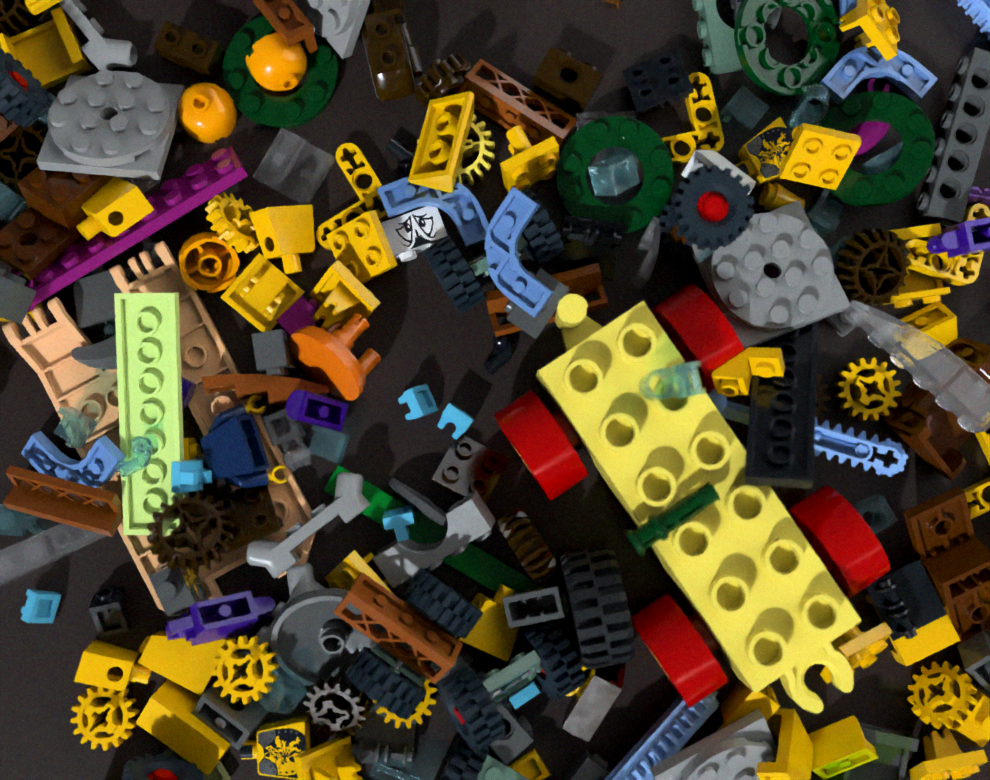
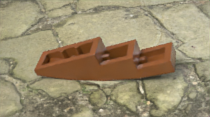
M226 374L202 377L204 394L234 389L236 401L249 399L252 395L266 396L268 407L286 404L290 394L298 389L325 397L329 393L328 386L284 376Z

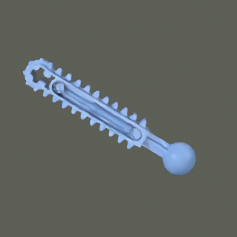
M716 390L708 394L723 418L749 425L750 407L727 401L726 396L717 394ZM815 417V456H818L822 451H826L828 460L836 454L839 456V463L841 464L849 458L851 459V467H855L859 462H862L864 471H868L873 466L876 474L888 475V477H892L893 474H897L899 471L903 472L908 455L905 454L901 443L891 441L889 438L879 442L878 435L876 434L868 440L866 439V431H862L858 436H854L852 427L844 433L842 432L841 424H837L834 429H830L828 420H825L820 426L817 424V417ZM872 446L877 447V453L886 454L888 450H892V454L897 460L895 462L890 461L888 465H883V459L874 456L873 460H871L870 458L873 455Z
M714 691L691 708L679 696L604 780H654L649 768L679 752L718 708L719 701L715 698L718 691Z

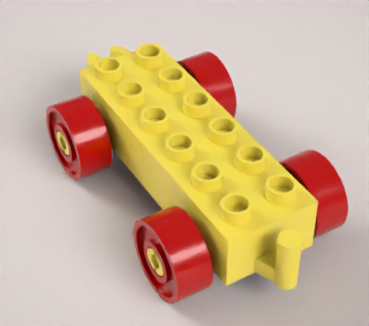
M688 284L651 310L642 301L604 327L586 316L588 304L582 296L578 294L564 296L558 303L555 323L561 330L565 353L540 369L535 375L557 410L550 414L532 390H529L493 414L496 422L550 501L588 476L584 464L574 450V447L580 443L636 527L648 521L647 517L651 514L658 516L709 482L718 493L720 500L709 505L669 532L670 536H668L667 540H659L650 546L694 614L687 618L672 597L665 593L631 616V623L689 708L728 682L725 673L711 653L718 648L738 679L755 694L780 677L786 693L793 701L805 710L815 714L820 713L824 708L823 702L816 693L806 687L804 683L805 672L814 664H823L829 669L832 684L844 693H849L853 690L854 678L850 664L840 652L833 648L830 642L862 621L847 598L853 597L890 571L889 560L879 540L856 509L830 486H822L786 510L770 486L747 485L744 483L746 450L708 396V394L716 390L712 379L713 371L743 352L744 348L727 318L712 299L694 284Z

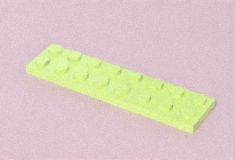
M114 293L120 450L126 455L121 464L123 534L149 535L151 532L148 529V524L155 522L152 517L153 512L163 513L160 507L161 503L164 502L171 505V497L173 495L178 498V501L184 499V493L171 492L172 462L184 460L179 293ZM176 519L170 525L166 535H171V531L178 527L179 519Z

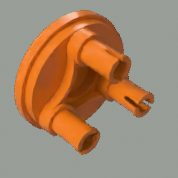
M355 313L343 327H341L340 322L327 329H322L321 326L319 328L305 326L296 330L289 338L290 350L305 373L314 382L328 386L330 394L348 401L355 400L360 396L366 384V376L381 362L380 355L371 348L366 349L365 353L358 360L350 351L354 346L353 342L369 328V323L365 318L359 323L358 320L362 315Z

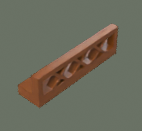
M252 0L288 47L301 42L310 54L318 50L313 25L293 0Z
M482 59L464 76L465 83L458 92V94L468 91L474 93V109L507 130L515 126H521L533 146L554 136L560 150L565 138L577 122V119ZM481 71L491 77V80H484L477 74ZM503 89H510L515 92L516 96H509L503 92ZM527 104L537 106L540 111H533L528 108ZM552 120H559L566 125L565 128L561 129L552 123Z
M598 263L551 275L570 289L567 295L578 294L584 297L585 294L597 291L599 300L587 302V313L609 307V302L602 286L601 270ZM499 289L485 292L487 309L495 337L521 331L513 323L498 325L497 317L507 314L504 308L510 299ZM556 311L554 312L548 323L555 322Z
M11 465L5 471L14 485L3 501L8 509L113 537L123 519L122 503L116 493Z
M363 572L356 578L348 593L333 611L335 615L434 684L454 666L463 646L462 642ZM348 603L358 608L361 614H354L346 608ZM373 624L382 625L387 629V632L378 631L374 628ZM399 642H406L412 646L413 650H405L399 645ZM424 660H432L440 667L435 671L425 664Z

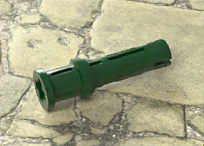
M707 482L658 516L651 514L647 517L648 521L633 531L627 530L624 533L641 557L645 554L644 550L659 540H667L668 536H670L669 532L709 505L720 500V497L714 487Z

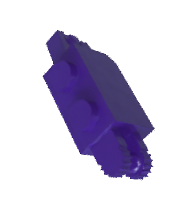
M990 217L965 221L942 229V234L930 237L926 243L929 253L939 254L947 252L948 258L990 251Z
M251 591L196 602L189 606L187 612L180 614V619L166 624L165 632L169 641L186 638V642L191 641L192 646L250 633L256 624L270 619L276 607V602L269 596L253 599Z

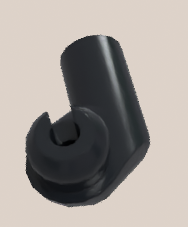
M393 137L388 142L386 150L398 158L396 172L399 177L405 178L410 174L415 153Z

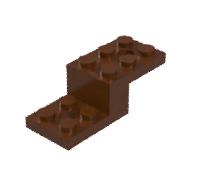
M37 166L17 183L28 208L0 231V260L28 279L32 280L82 236L76 228L78 224L88 217L83 211L82 205L113 176L40 170L39 166ZM37 240L36 243L31 246H23L27 241Z
M957 486L904 512L916 560L920 559L960 638V641L954 643L956 646L982 630L986 634L990 633V550L975 538L966 494ZM942 521L941 527L935 529L937 524Z

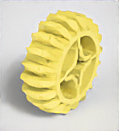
M475 114L473 115L469 133L477 142H473L472 139L466 141L456 182L462 185L463 181L467 180L468 184L473 186V176L482 180L484 174L480 169L490 171L491 165L487 161L494 160L495 156L490 151L495 148V142L488 141L492 137V132L490 130L483 131L486 127L484 121L475 125L477 120ZM479 152L477 159L470 166L463 169L462 163L464 159Z

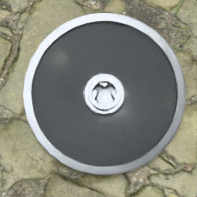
M322 588L308 591L290 600L278 613L271 635L272 652H276L275 659L280 667L295 680L311 686L312 684L315 685L318 678L326 681L328 675H332L335 681H338L340 676H344V683L348 684L351 681L346 676V670L364 646L372 648L375 644L370 638L333 613L336 606L349 590ZM348 603L346 606L348 610L354 614H361L358 608ZM373 624L374 628L378 631L383 632L385 630V627L382 625Z

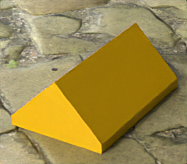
M468 91L429 101L408 182L453 193L474 115V93Z
M167 679L151 696L136 724L184 759L197 765L198 769H201L202 772L209 776L231 744L191 714L201 696Z

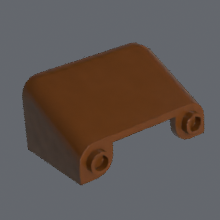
M967 338L955 339L946 345L903 391L901 396L895 400L897 407L888 408L890 414L883 417L890 429L936 472L951 481L962 471L966 463L965 457L957 449L974 432L976 420L981 416L990 415V345Z

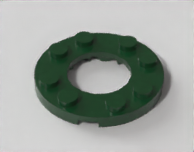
M742 1L735 20V47L741 66L757 86L779 96H793L808 92L817 87L833 68L839 52L840 42H836L835 27L839 22L831 1ZM780 7L793 9L801 15L809 35L808 48L803 58L790 66L774 60L768 52L769 49L765 48L764 43L766 39L764 24L769 14Z
M263 15L245 24L234 35L226 49L222 66L226 91L233 99L238 110L245 117L261 126L280 127V129L302 126L318 117L328 107L335 95L339 74L335 50L325 37L315 34L317 51L310 54L302 44L308 61V76L305 84L296 93L287 97H273L265 94L257 87L245 59L247 54L250 58L254 52L252 46L255 42L266 35L276 32Z
M886 91L863 92L848 97L830 109L818 124L820 127L850 133L856 126L863 123L883 122L895 129L903 142L902 153L897 163L887 171L876 175H867L856 172L848 167L836 190L824 188L827 192L829 191L834 196L842 199V202L850 205L877 207L904 198L915 190V187L927 175L933 162L935 135L927 115L910 99Z
M603 117L581 127L564 146L557 164L556 184L558 194L563 206L571 216L623 223L621 234L631 233L649 224L663 210L673 186V163L664 141L646 124L629 117ZM610 147L625 148L632 152L640 161L644 174L642 186L637 195L627 203L620 205L604 204L597 200L588 189L586 181L587 166L593 156L602 149Z

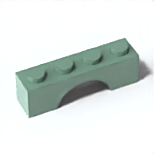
M692 0L693 9L698 11L700 21L697 22V33L699 39L703 38L705 49L702 50V61L705 67L708 66L709 76L744 70L740 64L735 47L734 29L725 24L720 18L716 8V0Z

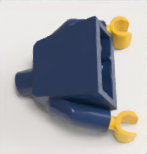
M252 395L246 405L239 404L220 412L209 427V434L201 439L200 443L204 453L197 455L195 459L203 460V469L212 470V477L214 479L224 478L227 484L242 489L268 485L269 481L283 484L289 479L279 480L275 476L276 470L287 468L283 465L275 467L272 472H266L267 469H270V465L253 414L261 415L266 411L267 407L262 406L259 409L252 407L255 401L262 399L261 396Z

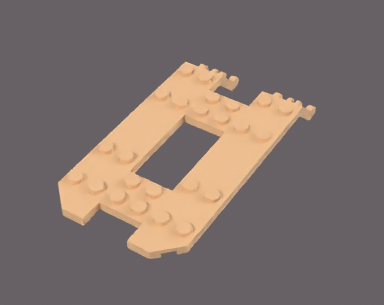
M161 241L154 248L165 265L156 269L150 254L147 251H142L139 253V257L148 274L144 273L140 263L134 256L128 259V264L137 276V280L130 283L124 269L120 265L110 268L109 271L122 293H179L181 377L196 384L194 395L188 407L203 436L209 434V427L220 412L239 404L244 406L248 403L249 399L236 401L234 389L204 394L202 377L240 374L198 292L183 281L177 261L174 259L166 243ZM55 297L47 302L49 310L57 320V322L51 325L48 323L46 315L41 308L36 307L31 310L41 330L37 328L31 315L26 313L22 324L30 336L25 339L21 336L19 328L14 322L9 321L2 325V330L8 342L38 374L80 458L83 460L95 441L104 435L120 449L117 369L103 370L89 367L72 357L71 352L74 348L93 344L66 312L59 298ZM254 402L252 407L254 409H259L256 403ZM253 414L270 465V469H267L266 472H272L279 465L287 467L285 469H278L275 472V476L279 480L289 478L285 483L278 484L275 481H269L267 485L276 515L281 517L284 526L281 527L279 532L263 537V540L282 542L288 538L285 532L298 522L305 525L312 519L310 516L312 509L262 414ZM120 465L112 478L98 487V489L116 493L122 503ZM230 485L232 491L239 489V487ZM122 519L117 529L158 609L164 611L149 578L152 571L159 565L158 555H152L150 550L153 544L148 543V535H124ZM186 525L187 532L190 534V536H193L194 540L197 542L195 536L196 533L190 530L189 527ZM217 528L211 530V534L204 538V548L214 539ZM315 534L294 549L300 560L293 566L307 563ZM249 544L238 548L236 551L233 550L226 554L220 553L222 556L221 563L211 560L212 568L210 571L205 569L204 565L199 566L198 576L209 599L223 596L215 579L247 562L246 555ZM186 547L177 550L180 552L187 551L188 553L194 552L192 549ZM286 571L279 575L278 578L286 575Z

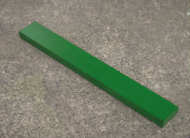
M341 465L337 466L323 490L333 497L337 475L340 472L353 473ZM363 481L362 494L371 505L361 513L384 526L382 520L384 511L408 506L368 481ZM414 509L415 524L408 525L410 531L409 538L419 543H432L442 539L447 534V528L438 525ZM471 542L466 544L467 548L459 555L452 557L449 554L442 559L446 564L495 593L500 583L514 589L516 592L539 586L530 577ZM521 600L520 607L525 610L524 602Z

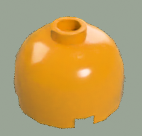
M277 32L266 35L255 42L252 46L254 52L250 58L248 54L245 58L246 65L254 79L262 87L272 91L293 89L304 77L307 70V56L301 42L288 47Z
M208 82L193 84L184 90L178 100L177 113L179 122L186 133L198 142L215 143V140L228 137L236 126L238 112L233 99L227 91L216 84Z
M201 232L192 235L183 243L179 251L178 267L183 281L192 289L216 293L230 286L237 277L236 273L238 266H240L237 252L234 246L231 248L227 247L226 240H219L216 233Z

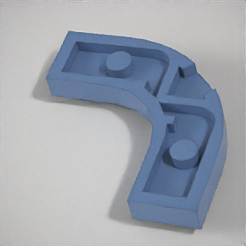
M863 46L843 56L817 87L837 104H840L859 82L876 77L891 82L917 103L938 78L913 57L897 49V56L886 61L877 48Z
M408 177L377 188L388 218L418 207H437L451 217L465 249L485 242L489 226L485 214L475 196L459 182L455 183L453 193L408 182Z
M512 187L491 219L487 229L485 250L489 266L488 271L495 285L508 299L536 318L552 297L554 291L530 275L522 266L518 256V241L540 205L517 188Z
M41 431L31 435L21 452L41 474L98 488L108 482L126 458V455L104 435L95 441L83 460L77 461L63 454Z

